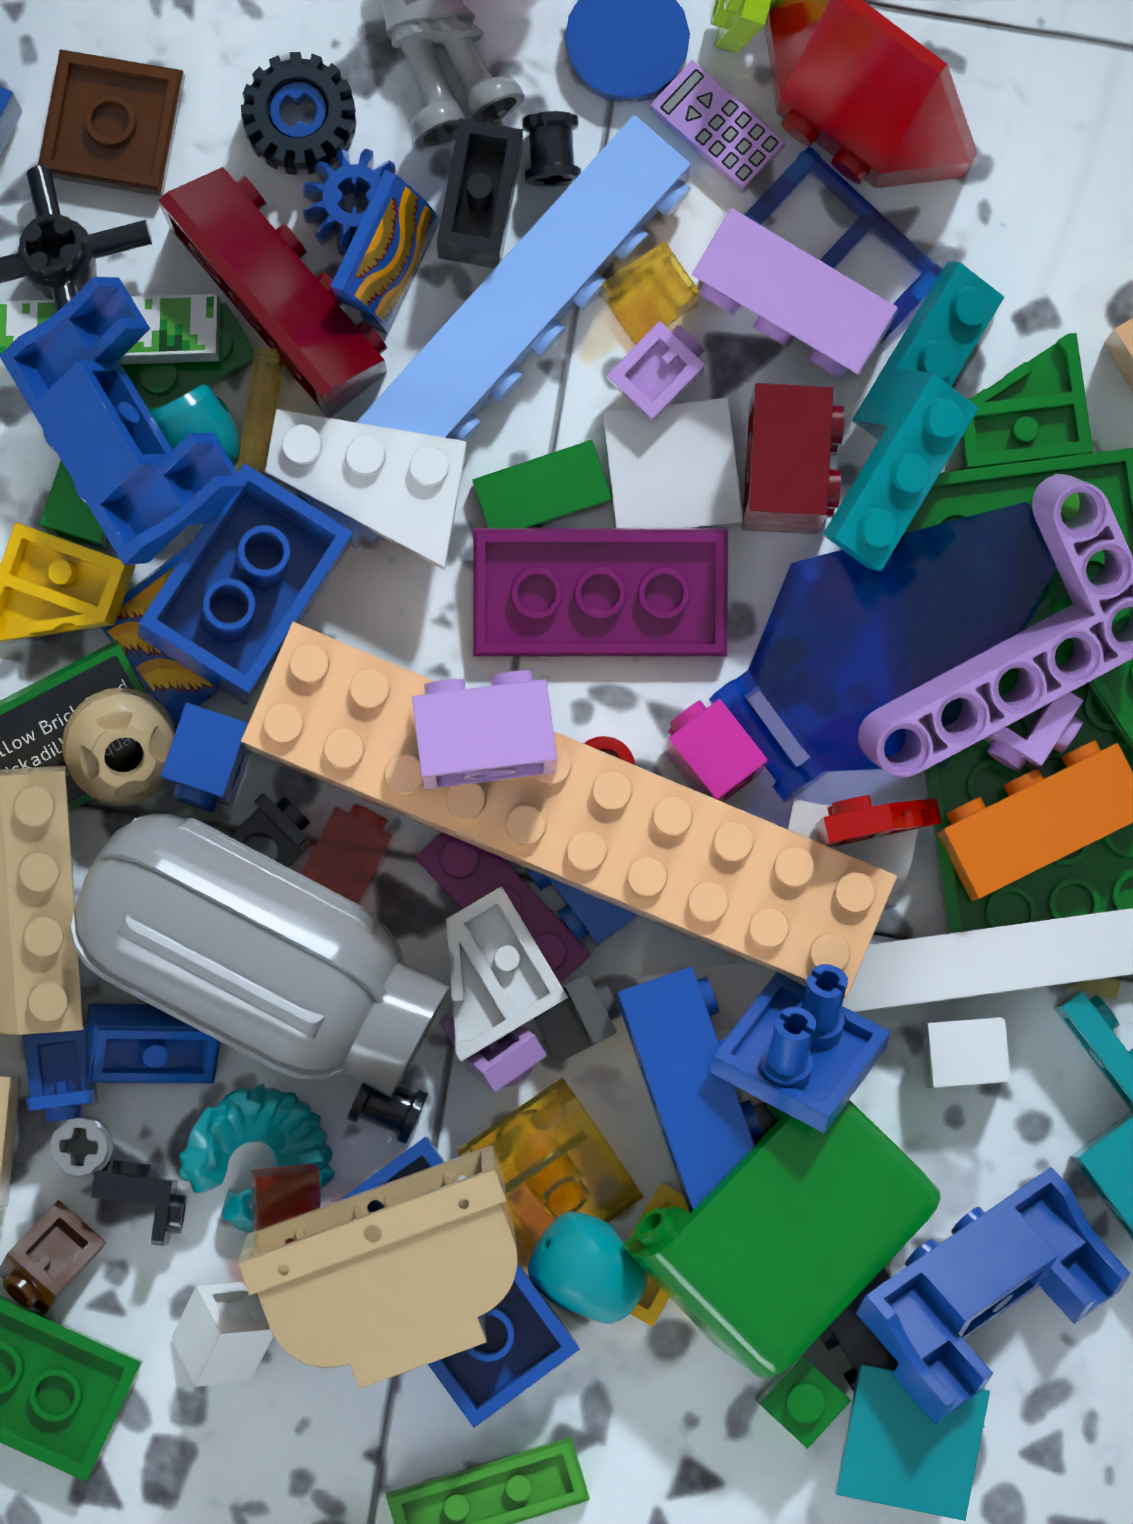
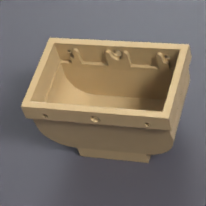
M492 1144L247 1234L238 1260V1267L249 1296L257 1293L271 1332L278 1344L290 1356L311 1366L334 1368L350 1364L357 1386L361 1389L486 1343L485 1313L496 1307L507 1295L514 1282L518 1264L514 1222L506 1202L504 1174L494 1146ZM461 1175L467 1176V1178L462 1180L458 1179ZM377 1200L383 1204V1209L372 1213L368 1210V1204L371 1201ZM291 1238L294 1240L293 1242L286 1244L287 1239Z

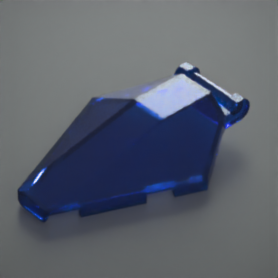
M1023 502L904 533L882 571L867 568L844 550L791 563L748 670L738 678L725 684L709 698L711 704L715 703L718 699L722 700L768 759L765 767L776 781L772 787L784 803L798 796L827 773L883 770L867 759L859 747L857 739L859 727L866 716L879 707L1026 629L1042 601L1040 599L1057 570L1056 564L1035 520L1032 507L1029 503ZM759 690L800 746L810 756L801 765L796 766L747 700ZM961 698L950 701L943 709L941 716L943 726L953 723L959 717L962 709ZM905 729L896 730L888 736L884 746L885 756L893 755L902 748L906 738ZM952 756L929 768L946 767Z

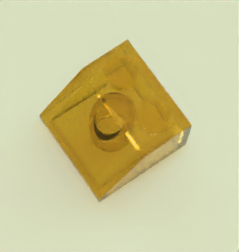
M563 1077L456 1150L458 1155L462 1156L493 1144L504 1174L506 1202L514 1222L515 1237L529 1258L544 1230L564 1212L585 1213L608 1223L644 1198Z

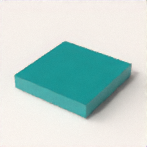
M860 1363L835 1494L966 1521L990 1390L984 1388L977 1396L941 1422L935 1424L893 1376L895 1370Z

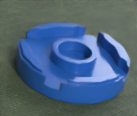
M578 0L568 16L565 45L570 68L585 88L605 100L622 102V100L633 101L639 99V102L656 97L681 72L686 64L690 31L684 9L677 0Z

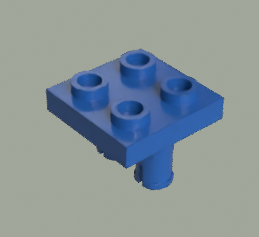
M827 964L816 966L812 970V974L807 978L806 987L776 972L714 1053L709 1072L825 1134L887 1048L891 1031L842 1006L848 986V977L838 967Z

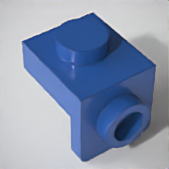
M83 1026V1030L23 1035L30 1098H26L27 1110H44L45 1122L83 1118V1105L99 1103L97 1084L88 1083L86 1079L87 1026Z

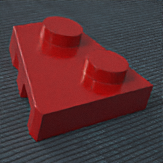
M864 795L831 803L832 806L827 807L829 816L823 817L815 824L819 843L828 847H836L942 824L937 798L872 806L870 795Z

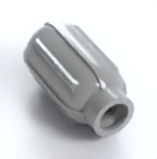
M152 813L134 819L131 823L118 829L94 860L84 879L70 925L74 950L86 967L114 986L287 1076L298 1079L327 1080L345 1073L390 1098L394 1095L409 1069L449 990V986L404 963L400 945L386 925L379 921L377 916L370 910L197 819L186 818L172 813Z

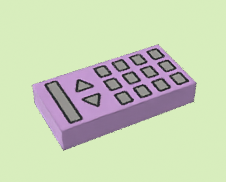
M691 60L650 105V111L742 193L785 146L783 139L694 60Z

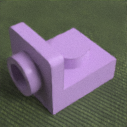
M659 321L606 375L607 380L653 422L693 380L696 382L704 373L706 364L698 358L704 352V349L681 326L677 325L670 331Z

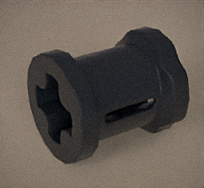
M545 111L522 118V129L529 133L531 168L525 170V183L540 187L570 185L580 175L581 168L574 165L572 132L578 128L577 115L564 111Z
M362 1083L347 1119L356 1123L362 1118L395 1133L396 1139L406 1144L429 1093L422 1090L414 1093L398 1086L394 1095L390 1098Z

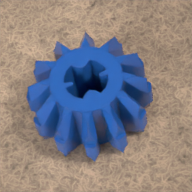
M346 149L338 150L337 161L339 168L334 170L327 163L319 161L315 165V171L323 183L310 182L305 183L303 186L304 197L315 202L303 210L305 222L311 224L321 223L315 233L316 240L321 245L330 242L339 235L337 250L341 256H345L365 211L357 213L355 206L352 209V214L345 212L344 196L354 192L355 198L358 199L359 193L363 192L366 194L368 206L384 171L396 173V166L390 160L372 170L374 154L369 149L362 151L358 164H351L349 153Z

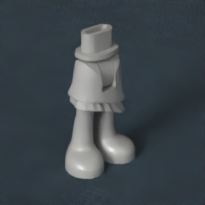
M379 0L384 16L386 35L392 39V47L403 50L414 74L424 108L413 117L410 125L411 134L417 146H436L456 140L460 118L466 119L447 82L434 46L445 47L463 87L469 111L474 121L493 124L513 112L524 102V93L520 85L509 76L493 78L474 43L480 39L484 32L472 23L475 15L465 5L463 0Z

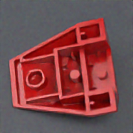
M864 0L775 1L768 12L765 33L776 113L783 118L781 126L790 136L806 146H811L815 142L833 156L831 164L844 177L856 184H861L865 180L874 188L963 178L966 175L978 152L946 62Z

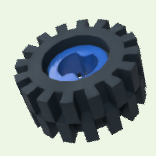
M290 52L289 60L281 61L279 55L269 59L270 67L263 70L259 66L252 73L253 83L251 85L246 84L242 93L244 104L241 105V117L252 149L258 157L262 155L266 160V164L275 170L278 165L284 167L286 174L297 175L298 169H307L308 175L316 173L315 165L319 161L325 162L331 167L337 162V151L340 149L348 150L351 145L350 136L352 133L355 134L356 130L355 103L347 79L343 80L340 70L333 63L328 67L323 64L322 57L311 54L310 59H303L301 52ZM305 99L313 103L317 113L313 122L309 125L298 121L291 127L281 119V111L284 110L286 103L289 104L291 102L299 105Z

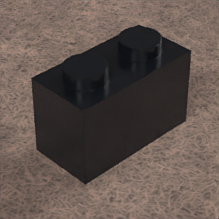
M460 118L437 237L439 259L494 269L502 261L523 150V129Z

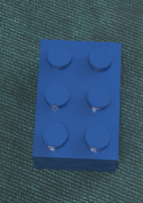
M244 463L238 474L246 486L202 526L139 621L138 637L244 705H247L276 661L292 622L300 624L349 549L354 532Z

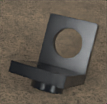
M262 793L254 801L258 808L230 837L241 843L255 834H264L271 837L278 849L276 861L289 868L313 844L302 832L311 822L285 796L274 804Z

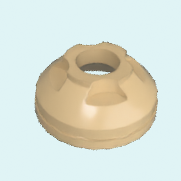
M131 688L106 689L91 695L81 702L70 715L62 738L63 759L69 775L91 797L111 804L136 803L151 797L167 783L161 777L177 728L171 714L153 696ZM119 738L134 739L143 748L141 763L128 772L112 770L105 762L104 756L107 747L111 742Z

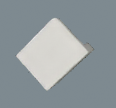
M1003 1018L936 1022L921 1025L927 1088L1011 1082L1006 1022Z
M244 1281L195 1286L172 1335L173 1344L195 1387L251 1380L273 1338L257 1293L249 1296Z

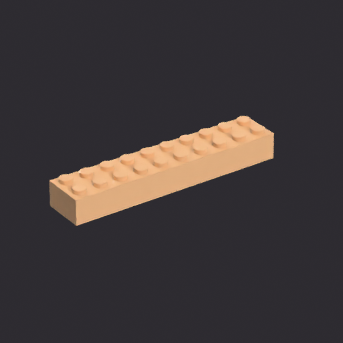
M292 622L241 739L246 750L775 973L778 972L803 985H806L808 976L812 974V970L816 966L827 964L838 967L848 977V986L844 998L848 997L897 875L555 731L556 773L425 790L421 774L412 696L425 694L424 685L434 681Z

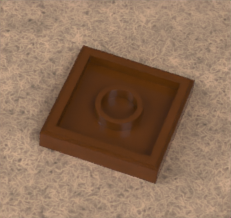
M60 49L38 166H49L53 178L162 197L184 86V71Z

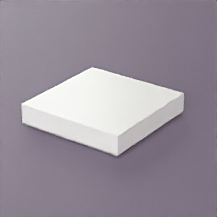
M728 398L670 404L653 422L637 408L603 411L602 417L616 528H722L743 524Z

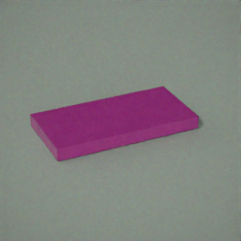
M473 528V656H727V528Z

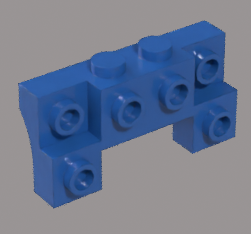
M92 277L59 311L38 326L18 336L0 355V358L41 425L46 442L57 452L72 477L78 496L88 504L123 565L146 564L157 556L188 525L206 524L246 485L214 433H189L172 450L119 362L150 330V327L119 277Z
M1052 1167L988 1211L984 1212L981 1207H976L969 1211L952 1228L951 1233L953 1235L942 1243L938 1244L934 1238L923 1243L908 1257L905 1262L906 1268L868 1293L856 1312L858 1317L899 1362L893 1373L895 1379L935 1424L941 1422L981 1393L993 1375L990 1368L967 1344L966 1338L1039 1286L1075 1325L1119 1293L1131 1274L1095 1233L1086 1220L1073 1190Z

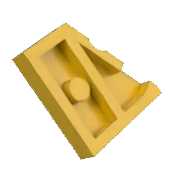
M15 522L0 564V642L115 625L136 565H123L120 559Z

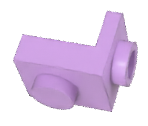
M1069 692L1045 705L1025 738H1022L1007 727L983 738L991 744L987 753L1002 765L1016 772H1020L1023 766L1032 771L1039 768L1052 749L1063 754L1076 736L1083 721L1074 715L1083 700Z
M451 1010L440 1019V1025L455 1048L453 1010ZM522 1025L463 1060L470 1072L496 1093L503 1087L513 1086L524 1080L531 1073L533 1066L545 1058L547 1054L536 1036Z

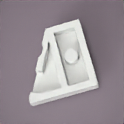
M502 886L446 919L455 1028V1051L461 1062L568 998Z

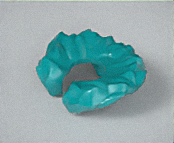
M264 1083L249 1089L243 1087L225 1095L216 1108L207 1107L197 1123L192 1126L186 1149L180 1153L181 1169L179 1176L184 1181H190L195 1193H204L223 1183L230 1157L237 1148L245 1143L255 1141L267 1144L272 1149L275 1158L274 1169L270 1177L263 1184L244 1190L239 1194H236L229 1188L221 1211L224 1220L230 1221L239 1230L251 1233L318 1209V1202L322 1198L321 1188L334 1178L335 1171L328 1165L332 1159L333 1152L326 1145L327 1133L319 1127L321 1116L312 1112L308 1103L298 1100L295 1092H281L274 1087L266 1089Z

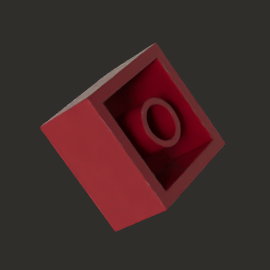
M773 383L755 384L748 411L742 530L818 534L825 518H833L835 508L839 507L841 470L829 469L830 455H837L838 445L842 444L844 430V406H833L834 387Z

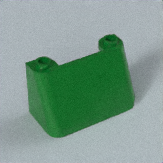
M850 1099L825 1134L767 1103V1108L778 1120L777 1123L690 1214L682 1208L675 1206L654 1209L641 1218L635 1228V1233L622 1245L715 1346L758 1377H774L793 1365L930 1219L940 1202V1190L929 1177Z

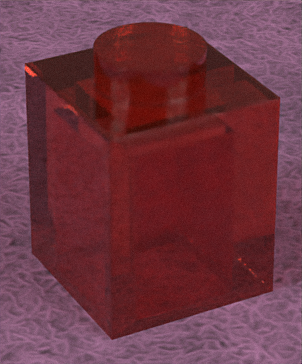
M356 803L353 804L349 813L335 806L301 875L362 906L395 841L392 834L384 831L388 819Z

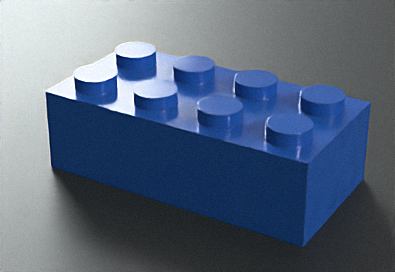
M426 1136L340 1200L446 1161ZM377 1200L371 1201L368 1204L370 1213L384 1208L383 1204ZM519 1262L517 1264L516 1276L509 1292L496 1307L485 1313L487 1342L428 1364L473 1428L580 1350L579 1344L544 1296L538 1291Z

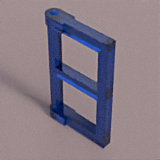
M808 146L798 154L795 161L744 215L762 226L812 173L859 217L820 261L835 269L861 240L873 230L919 272L920 276L893 303L900 311L878 345L879 347L926 298L943 268L938 263L935 264L829 166L815 149Z

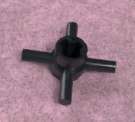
M45 165L32 167L26 172L36 218L24 228L19 239L18 253L0 257V283L26 277L27 281L47 298L54 299L57 312L92 277H97V258L153 244L147 220L88 234L87 230L78 222L61 215L51 168ZM52 255L54 257L60 255L63 262L55 266H49L48 259Z

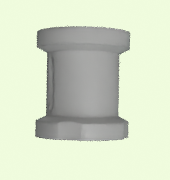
M91 1118L67 1120L62 1127L54 1131L49 1145L52 1160L60 1166L64 1173L73 1176L94 1174L95 1171H101L111 1161L115 1149L114 1139L108 1127L99 1120ZM81 1128L86 1129L88 1140L95 1141L98 1144L97 1154L87 1155L84 1165L78 1164V1155L76 1153L67 1152L68 1140L79 1138Z

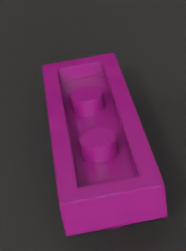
M443 832L414 857L461 909L466 908L502 886L560 984L592 955L581 942L577 941L568 928L502 857Z

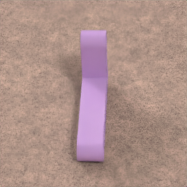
M1057 474L1041 482L1033 494L1032 510L1035 520L1073 604L871 712L861 723L857 738L860 750L867 759L894 777L907 778L916 775L1133 658V556L1108 499L1099 488L1070 475ZM1077 493L1080 500L1079 510L1070 521L1063 522L1061 518L1062 504L1071 494ZM1103 550L1105 556L1103 569L1096 577L1088 579L1086 568L1089 559L1096 552ZM1128 607L1130 613L1129 623L1121 633L1113 635L1111 627L1115 615L1120 610ZM1072 637L1074 649L1071 657L1065 663L1056 666L1055 654L1058 646L1065 639ZM1017 668L1018 680L1015 687L1009 693L1000 696L998 685L1002 675L1009 669ZM961 698L962 709L959 717L953 723L943 726L941 721L943 709L950 701ZM905 729L906 738L902 748L893 755L885 756L884 746L888 736L896 730Z

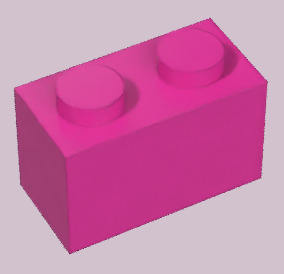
M718 699L708 708L699 700L670 722L672 727L667 731L670 737L668 738L664 754L693 790L721 802L727 801L757 778L768 761L721 699Z

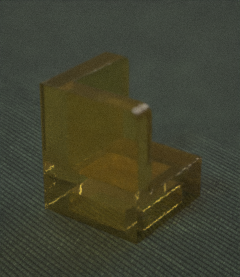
M665 241L605 280L601 286L602 299L635 345L659 321L666 327L696 308L700 299L698 288Z

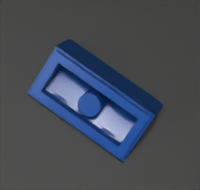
M92 1003L89 1004L87 1012L86 1079L88 1083H214L220 1041L150 1004Z

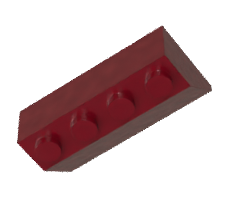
M221 167L168 191L158 199L169 229L327 418L334 416L387 372L385 360L381 356L388 349L384 341L365 319L355 325L340 306L344 303L336 300L331 288L333 280L324 271L315 277L300 259L307 253L302 243L284 223L277 229L270 224L260 212V210L267 206L266 201L244 175L237 181H234L224 167Z

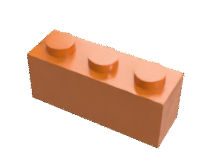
M1096 740L1061 757L1066 769L1043 779L1039 769H1035L1004 785L1009 797L987 808L982 798L979 797L946 814L951 825L941 830L937 835L971 902L1133 823V772L1118 743L1101 751Z

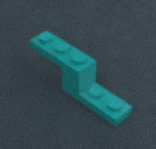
M947 261L851 420L877 439L878 443L822 535L869 569L882 571L979 409L951 386L1005 297L961 262Z
M1083 991L1076 992L1054 1007V1010L1129 1108L1130 1112L1080 1148L1070 1158L1133 1241V1048L1127 1051L1113 1032L1120 1024L1110 1008L1098 995L1089 1000Z

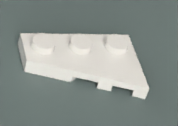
M276 409L265 469L268 477L334 512L337 511L358 522L386 540L407 548L443 570L446 569L467 441Z

